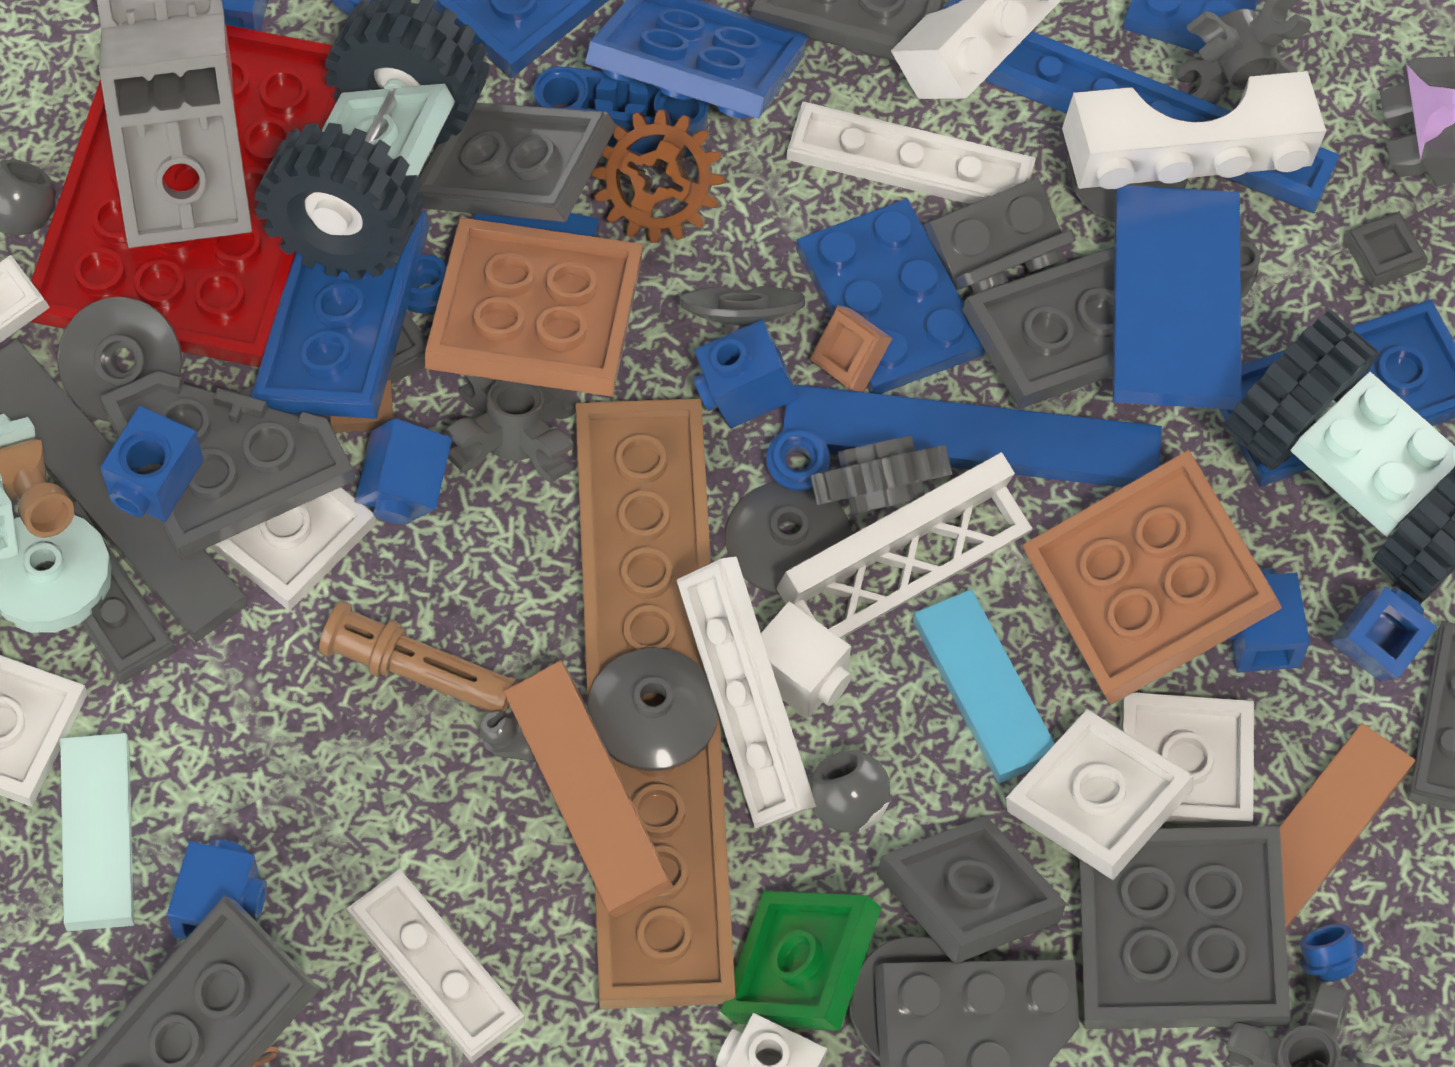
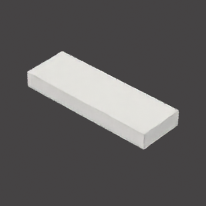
M400 869L347 908V913L351 920L471 1063L525 1023L523 1013Z

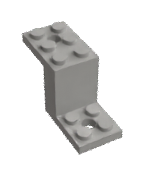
M97 0L101 24L99 72L128 248L252 232L234 109L232 65L222 0ZM180 163L190 165L199 175L197 184L192 189L182 192L169 188L163 180L165 171L170 166Z

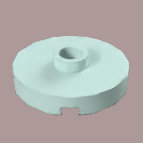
M74 515L70 525L63 532L52 537L41 538L32 535L20 517L15 518L14 526L18 555L0 560V614L6 620L14 622L15 627L30 633L58 632L80 624L92 614L91 608L99 602L101 596L102 600H104L110 589L112 564L101 534L85 519ZM45 561L54 562V565L48 570H35V567Z

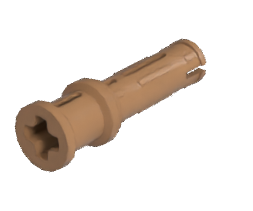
M340 600L332 610L320 639V654L330 658L336 653L369 666V673L379 678L382 676L388 677L392 672L488 712L497 710L507 711L509 702L503 691L516 685L517 679L508 678L463 660L456 655L446 653L406 637L407 630L402 628L400 623L391 620L385 625L353 612L352 605L346 601Z

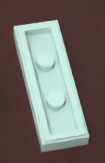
M127 733L60 738L63 910L65 928L67 931L134 926L130 754Z

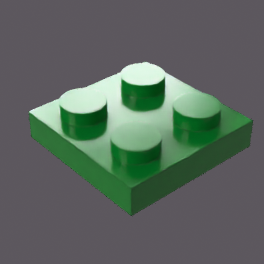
M763 891L734 972L735 998L724 1001L720 1012L733 1022L747 1025L752 1014L755 1013L782 1027L840 1031L882 907L867 895Z

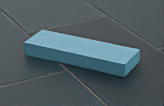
M968 590L915 612L913 623L997 783L1000 784L1032 770L1055 743L973 590Z

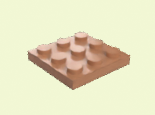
M460 217L425 350V369L613 397L642 262L643 244Z
M1190 450L1022 545L1111 705L1282 609L1276 595Z

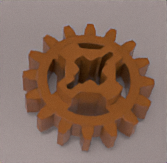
M658 110L654 124L649 125L644 114L638 112L633 114L634 130L631 132L621 125H616L613 134L618 143L615 147L606 145L602 156L608 159L607 166L594 169L592 176L606 180L607 188L594 195L596 201L611 200L615 207L606 218L610 223L617 222L624 217L629 220L627 236L631 238L636 237L643 227L649 228L650 242L660 243L664 235V228H669L673 237L676 240L686 238L684 226L686 221H689L698 228H703L707 224L703 214L700 212L703 206L719 208L721 201L716 196L710 194L711 187L725 184L727 177L712 173V164L717 163L724 156L722 151L706 152L703 147L712 135L709 130L700 131L694 136L689 133L692 117L683 115L673 126L670 125L668 110ZM652 135H665L655 151L643 155L630 149L643 138ZM686 147L691 151L697 162L699 182L688 176L683 161L687 151ZM663 161L667 162L666 174L673 178L674 183L681 185L683 189L678 186L658 187L654 192L650 189L653 179L646 175V171L637 167L636 164L640 166H660ZM620 172L628 175L632 182L635 196L631 204L622 191ZM676 198L688 203L682 211L666 218L654 217L664 201Z

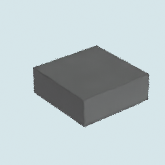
M1400 211L1346 231L1343 239L1371 289L1422 270L1428 262L1425 252Z

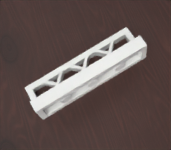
M1001 452L786 571L776 589L785 604L790 601L813 619L815 618L805 601L821 592L848 598L844 621L828 629L842 639L1029 534L1032 527L1006 487L1015 472ZM990 498L993 499L1010 528L994 537L967 530L972 508ZM961 515L959 527L946 524ZM931 532L956 539L951 561L942 566H937L915 560L919 538ZM964 542L977 545L962 554ZM908 545L906 557L893 554V552ZM875 562H880L901 568L902 573L898 590L888 596L862 590L861 585L866 567ZM911 571L924 574V576L908 584ZM855 574L852 587L839 583ZM857 601L871 604L855 614Z

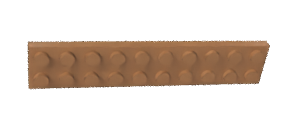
M701 398L576 403L588 702L591 688L600 672L613 660L631 651L645 648L672 650L689 657L705 671L677 579L711 564ZM648 693L641 700L647 706L656 707L665 701V697L659 693ZM718 716L714 735L704 750L691 761L676 768L662 771L638 770L625 766L611 757L674 887L614 919L608 912L595 885L600 1009L723 1004L724 1001L735 998L720 717Z

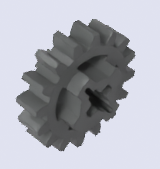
M906 436L840 451L838 456L841 468L811 475L817 505L848 498L851 514L914 501L925 495L922 481L952 475V469L946 445L915 451L912 436Z

